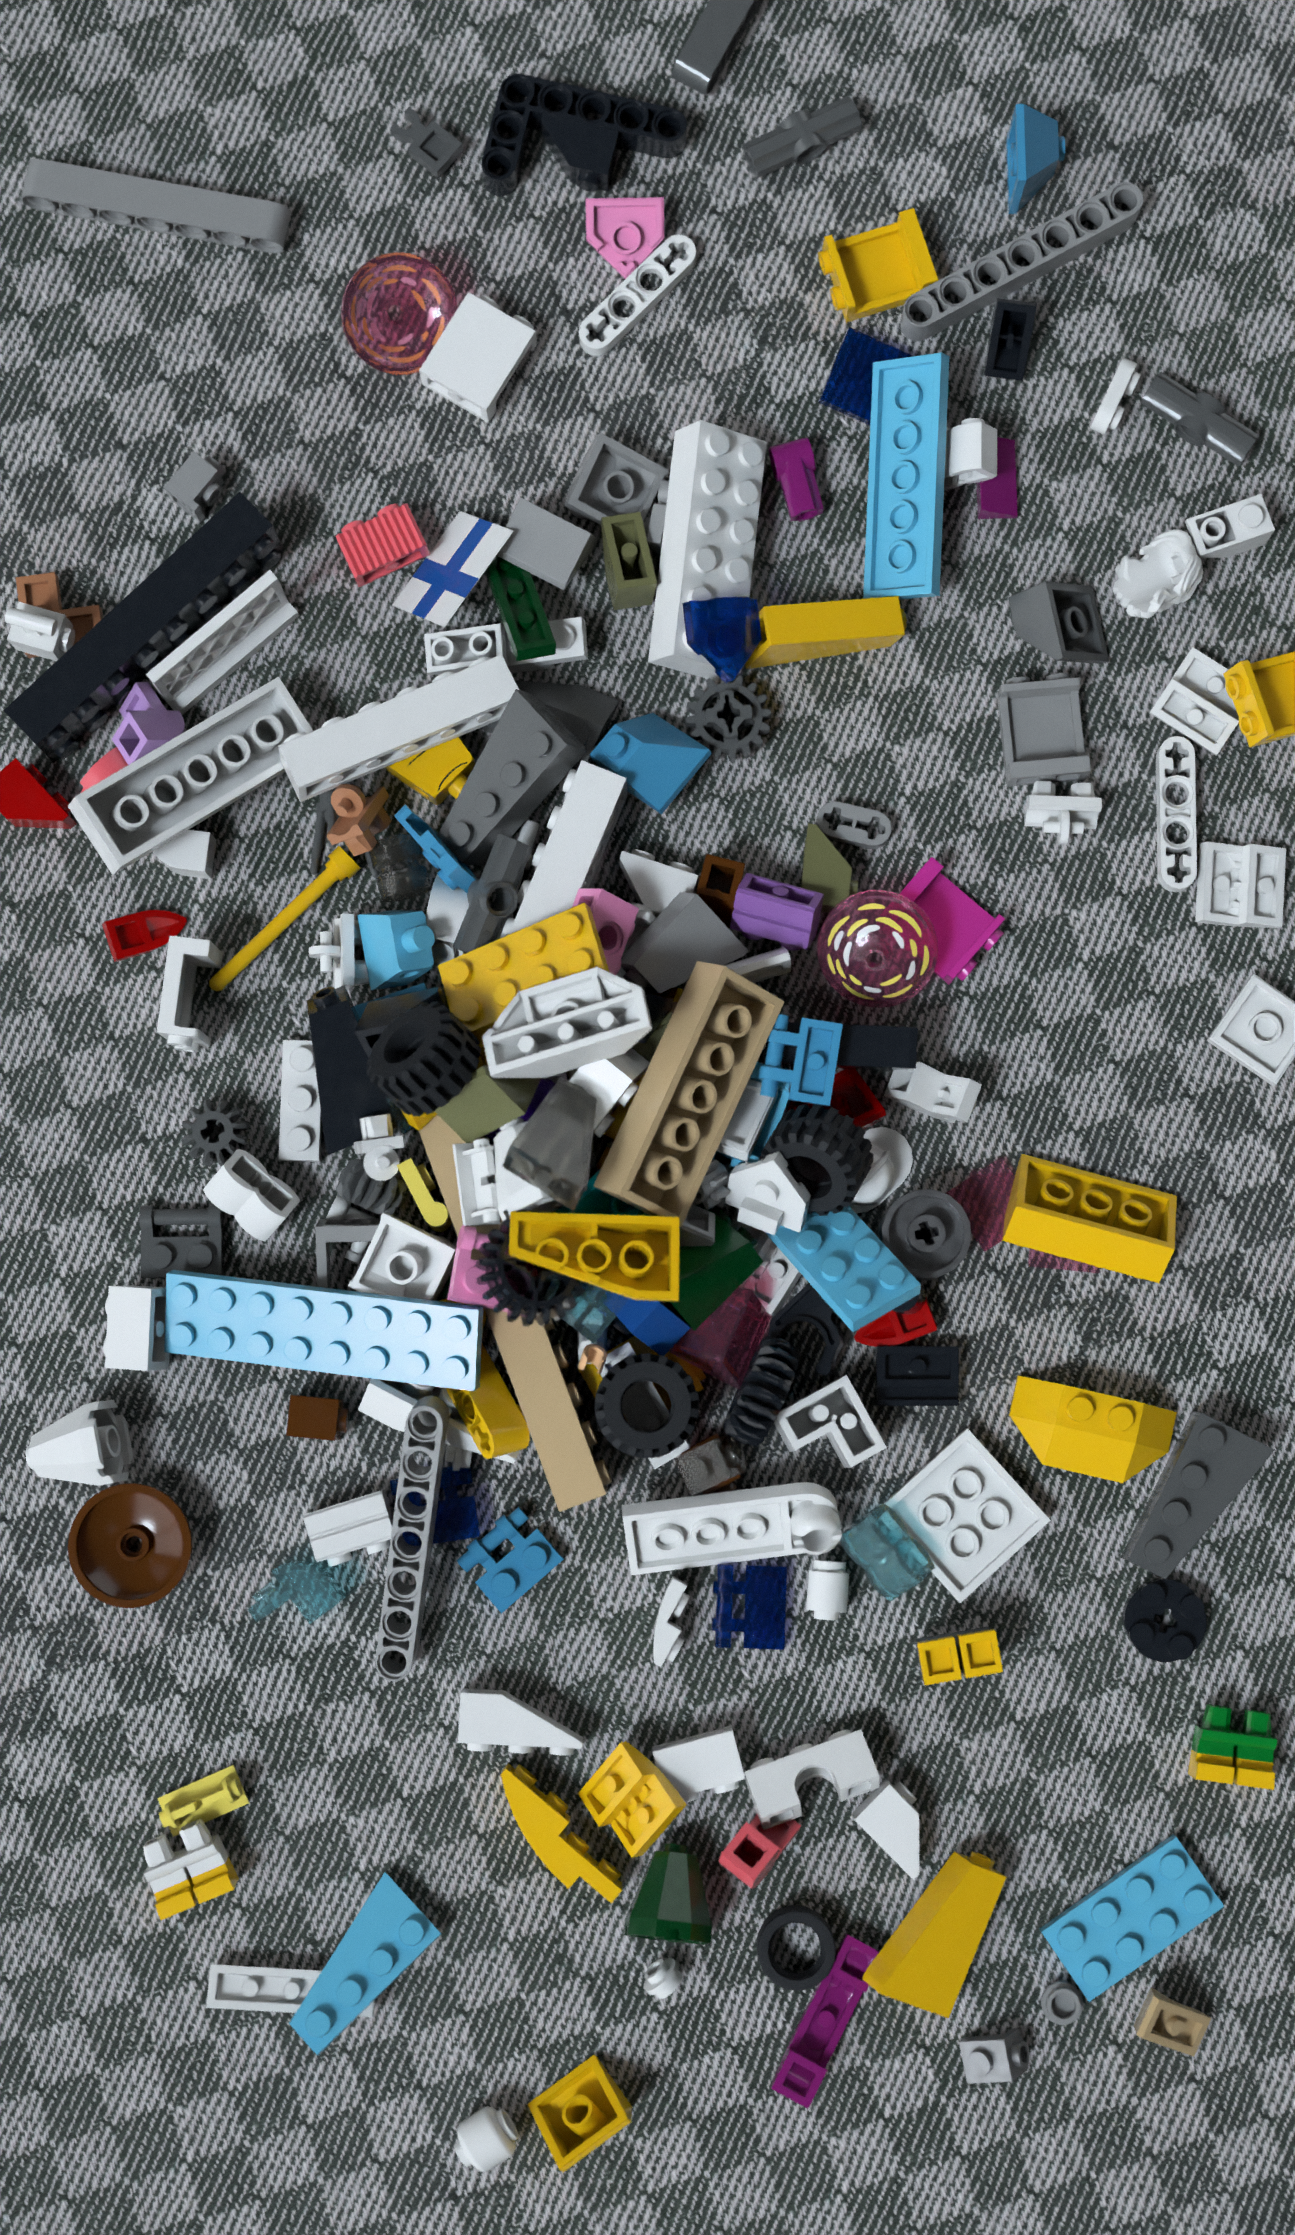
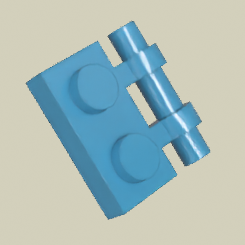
M779 1014L766 1041L768 1047L765 1065L760 1066L758 1078L762 1079L760 1095L776 1098L778 1082L791 1083L788 1100L830 1106L843 1024L801 1018L799 1034L787 1032L789 1016ZM784 1045L796 1047L793 1070L781 1069Z
M519 1506L507 1517L503 1514L494 1522L496 1526L482 1539L477 1540L475 1538L466 1546L468 1551L457 1559L459 1565L466 1572H469L478 1563L486 1569L487 1572L475 1583L501 1614L564 1560L538 1528L526 1538L520 1533L518 1528L529 1518ZM505 1539L510 1540L515 1548L497 1562L490 1552Z

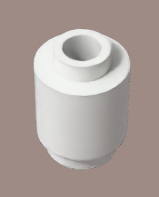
M813 1560V1570L808 1572L806 1610L814 1611L815 1619L838 1620L839 1613H847L849 1573L846 1572V1562Z

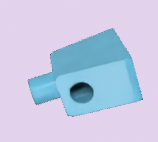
M390 910L357 915L371 990L408 985L433 968L434 960L431 947L434 944L435 936L431 928L427 926L426 916L423 911Z

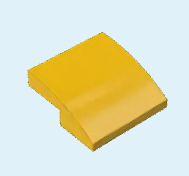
M627 1741L620 1742L578 1792L597 1825L601 1827L610 1824L631 1858L642 1856L687 1805L665 1775Z

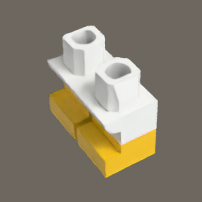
M202 1819L195 1820L180 1828L179 1832L186 1848L173 1853L166 1834L146 1841L143 1846L148 1864L143 1874L145 1879L150 1882L156 1898L155 1907L160 1920L196 1906L197 1902L201 1904L234 1890L239 1880L219 1835L211 1836Z

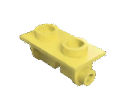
M234 1764L157 1798L162 1809L159 1812L160 1821L164 1828L169 1826L173 1837L180 1834V1828L198 1819H202L206 1823L249 1804Z

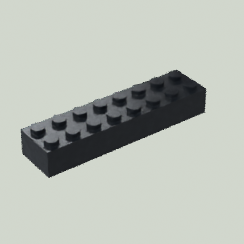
M239 492L3 711L53 763L59 758L65 759L77 749L79 745L77 741L88 731L94 732L99 729L108 718L106 714L117 704H123L135 682H142L151 669L192 636L204 623L206 624L217 615L233 596L237 598L252 585L251 580L262 569L268 571L279 561L280 553L284 549L274 526Z

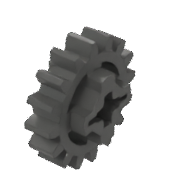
M722 674L721 684L718 685L710 678L707 679L706 692L698 688L694 690V697L698 702L687 703L686 711L695 715L685 718V726L695 728L690 733V737L696 741L701 740L703 746L714 751V761L717 762L721 758L722 753L728 754L730 763L735 762L737 752H741L746 759L749 758L751 754L750 745L759 749L763 746V740L759 734L769 735L770 726L762 721L771 719L772 713L769 709H761L767 703V696L760 695L756 697L757 684L754 682L747 688L742 686L743 676L740 675L736 678L735 683H729L726 674ZM734 695L743 698L749 705L741 704L734 698ZM718 696L719 701L713 708L705 709V712H703L708 702ZM725 704L728 705V711L731 712V716L734 718L731 733L728 731L725 719H722L725 712ZM751 725H754L751 732L745 738L738 741L740 732L744 728H751ZM707 732L716 733L723 739V742L712 738Z

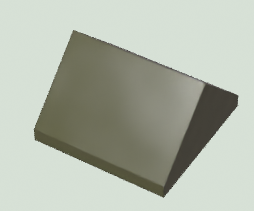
M482 1066L472 1072V1078L457 1096L453 1097L445 1106L437 1108L435 1112L465 1143H471L473 1140H477L526 1114L541 1078H493L490 1076L489 1067Z

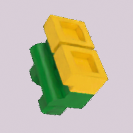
M1207 1704L1202 1725H1195L1188 1774L1196 1780L1226 1784L1235 1783L1241 1786L1274 1790L1275 1773L1273 1772V1757L1277 1746V1739L1271 1736L1270 1714L1265 1711L1245 1709L1243 1731L1230 1729L1232 1709L1226 1706Z

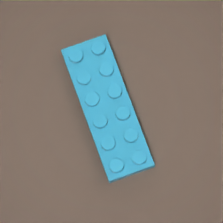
M942 352L873 362L863 599L899 596V599L940 596L950 356Z

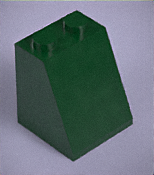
M703 1203L695 1205L706 1210ZM717 1206L712 1210H707L715 1214V1242L712 1246H679V1300L664 1301L694 1331L763 1263V1260L754 1249L758 1245L755 1238L743 1227H740L737 1231L732 1228V1220Z

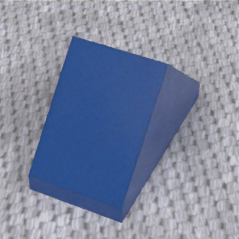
M610 1292L603 1300L606 1306L633 1335L662 1356L691 1328L664 1301L633 1300L614 1292Z

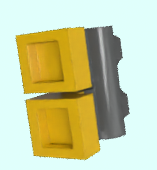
M988 1626L915 1639L924 1685L962 1679L961 1675L965 1678L1003 1672L996 1630L989 1629Z

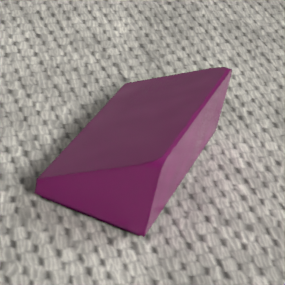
M997 437V476L990 480L976 483L978 519L1018 517L1015 440Z

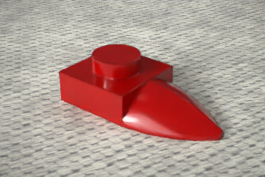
M147 910L105 921L102 927L113 960L117 962L152 952L167 944L169 936H177L187 923V919L170 911Z
M926 1297L925 1304L917 1313L907 1315L891 1310L872 1321V1323L870 1322L858 1329L854 1340L873 1347L893 1346L939 1330Z

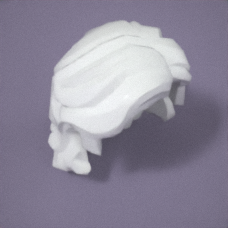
M1178 529L1168 530L1156 536L1149 545L1142 547L1139 554L1144 556L1141 559L1129 558L1126 555L1115 568L1118 580L1114 583L1113 593L1117 595L1116 599L1120 600L1121 606L1127 608L1126 611L1130 616L1150 618L1157 612L1161 613L1163 610L1169 609L1173 604L1177 605L1187 601L1195 592L1203 576L1202 560L1197 556L1195 544L1187 532Z

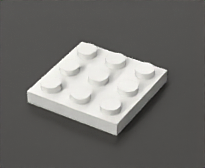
M968 1428L964 1429L876 1510L959 1603L965 1600L1051 1521Z

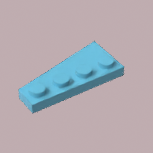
M386 1872L382 1875L289 2023L318 2056L442 1935Z

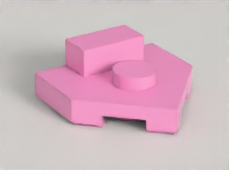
M664 197L586 198V240L624 279L664 241Z

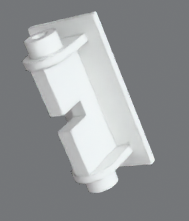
M489 1138L473 1140V1143L452 1144L463 1226L500 1224L499 1209L497 1207V1186L494 1183L493 1175H496L493 1157L494 1146H490Z

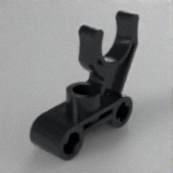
M810 1283L793 1297L770 1321L768 1335L776 1339H782L787 1329L801 1322L811 1323L820 1330L825 1342L824 1354L816 1366L820 1374L829 1376L835 1372L836 1360L844 1346L842 1331L835 1321L837 1314ZM921 1285L919 1295L892 1311L907 1315L917 1313L925 1304L926 1293L924 1287Z

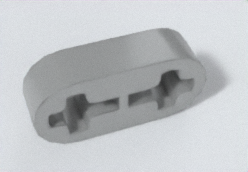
M834 801L826 803L820 808L816 818V825L829 840L866 849L882 847L887 843L891 834V823L884 813L847 803ZM832 811L840 813V820L852 823L851 827L838 825L836 830H830L829 822L823 820V817H830ZM871 820L879 822L878 829L883 830L884 834H877L875 840L867 838L868 831L855 828L856 824L869 826Z

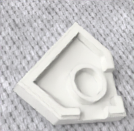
M780 1151L766 1155L765 1159L754 1163L745 1162L736 1165L729 1177L727 1189L730 1191V1194L725 1198L726 1204L739 1209L737 1221L774 1236L780 1226L800 1233L805 1225L811 1194L803 1183H797L787 1170L788 1163Z

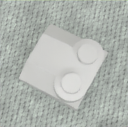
M383 1212L373 1239L348 1286L358 1292L437 1301L453 1269L456 1246L445 1237L432 1235L393 1215Z

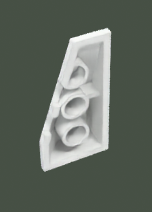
M373 1378L369 1382L358 1411L395 1430L404 1432L407 1416L418 1400L425 1396L438 1397L446 1403L449 1409L446 1444L481 1454L446 1388ZM418 1412V1418L423 1425L428 1427L437 1425V1419L431 1412ZM521 1450L495 1458L514 1464Z

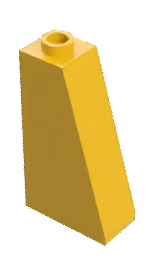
M899 596L764 606L746 624L743 647L746 669L891 647L905 635L907 626L906 614L900 608Z
M954 1851L869 1965L862 1979L882 1995L949 2019L1007 1878L993 1868L995 1861L975 1851L971 1852L970 1857Z

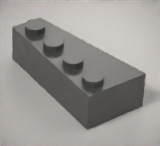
M515 689L441 827L438 836L462 863L485 867L497 835L502 834L511 837L587 752V749L537 695Z

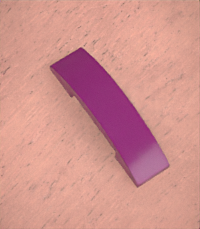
M846 1934L836 1951L835 1962L829 1975L817 1985L794 2031L770 2087L772 2090L809 2109L827 2072L826 2066L862 1993H866L869 1984L862 1978L869 1965L878 1955V1950Z

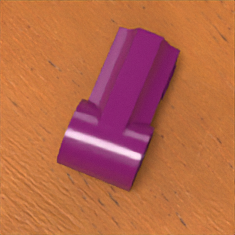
M808 437L770 446L768 449L775 480L777 482L780 481L790 521L802 522L822 514L824 508L814 475L816 471L815 460Z

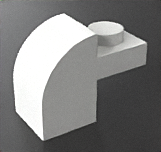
M187 830L154 850L153 853L168 869L177 874L211 879L216 839L210 832Z
M438 874L432 886L426 912L427 926L431 928L435 936L431 949L434 960L433 966L437 967L444 962L465 954V952L452 946L470 905L467 893L463 889L458 887L452 890Z
M916 1062V1069L893 1070L884 1096L936 1119L955 1123L956 1120L968 1123L971 1112L976 1106L977 1096L982 1084L969 1078L946 1075L922 1062Z

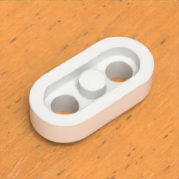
M1124 357L1122 358L1090 429L1103 435L1107 428L1115 431L1125 408L1118 405L1123 393L1131 396L1141 375L1134 371L1137 363Z

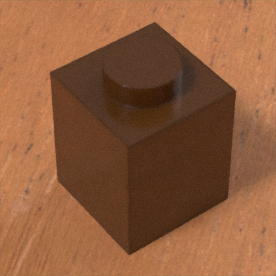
M290 1395L286 1436L333 1441L340 1440V1432L347 1433L349 1409L343 1408L344 1400Z

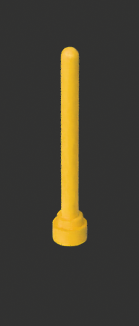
M340 846L335 848L328 855L330 860L325 864L327 868L210 979V988L214 991L224 989L338 879L341 882L346 877L351 879L361 869L358 864Z

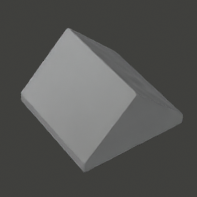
M520 497L506 528L514 530V532L497 556L565 590L597 545L599 538Z

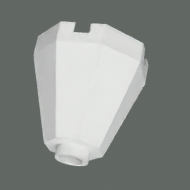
M517 1118L499 1127L501 1132L493 1138L497 1207L502 1221L510 1219V1212L551 1213L575 1201L579 1197V1193H584L587 1190L580 1172L535 1122H524L522 1118Z
M114 1400L84 1404L31 1436L30 1444L26 1448L27 1464L31 1469H34L38 1477L97 1486L128 1480L129 1472L122 1473L123 1465L131 1464L133 1456L127 1421L123 1415L115 1416L111 1409L118 1407Z

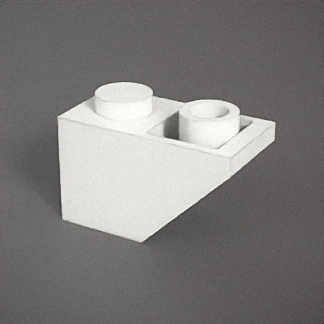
M1262 494L1188 518L1185 521L1192 542L1195 544L1197 555L1200 558L1231 557L1263 546L1275 531Z
M633 849L631 853L622 851L620 855V868L639 904L653 909L652 915L656 918L679 892L695 893L698 875L692 873L693 869L678 862H670L669 866L654 861L655 856L638 849Z

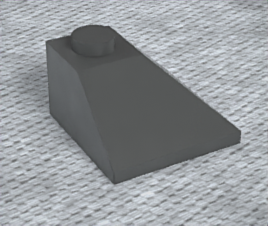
M1044 581L1008 597L1011 608V622L1015 627L1016 635L1056 661L1105 664L1109 662L1092 586Z

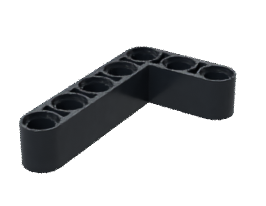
M512 74L507 76L500 86L482 156L481 167L484 185L490 194L504 197L515 191L519 182L532 128L542 130L541 119L543 113L619 131V148L669 159L678 157L686 147L687 121L679 110L671 107L525 74ZM517 95L527 98L521 103L510 101L512 97ZM560 104L564 106V108L558 112H553L547 109L550 105ZM592 112L602 115L597 120H589L585 116ZM628 121H635L640 124L634 129H628L623 126ZM670 129L678 134L674 137H665L661 132ZM508 131L515 132L518 134L513 139H504L500 137L503 133ZM496 168L509 170L502 176H495L491 173Z

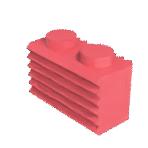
M398 504L385 506L378 511V517L367 520L365 523L362 520L350 522L341 529L342 533H338L335 536L358 587L430 555L427 544L408 504H403L400 507Z

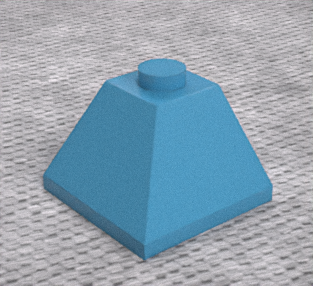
M1025 104L1015 105L1006 138L1009 214H1017L1054 176L1058 161H1064L1065 137L1058 136V121Z
M650 713L614 724L589 755L598 767L627 778V791L662 815L712 752L661 717Z

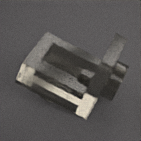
M730 1435L716 1438L674 1458L690 1496L697 1495L728 1479L747 1472L744 1464V1452Z

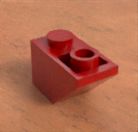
M15 758L0 771V812L15 827L72 829L77 824L69 815L71 812L68 808L69 803L58 791L52 796L42 786L47 779L32 763L25 767Z

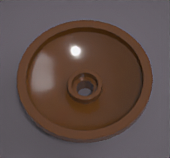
M137 1483L115 1485L95 1494L77 1513L68 1538L69 1561L78 1582L95 1599L120 1608L143 1607L164 1598L183 1579L192 1556L190 1525L180 1506L163 1491L152 1486ZM133 1536L139 1537L142 1541V1548L138 1552L133 1551L129 1546V1541Z

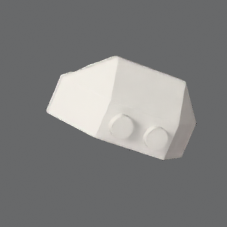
M595 967L519 991L500 1014L492 1029L489 1028L482 1038L491 1077L547 1078L626 1053L652 1029L644 990L636 984L630 983L599 967Z

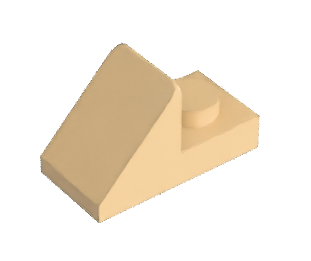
M1150 1988L1135 2020L1134 2029L1136 2035L1142 2039L1194 2057L1211 2018L1199 2010L1174 2002L1157 1990Z

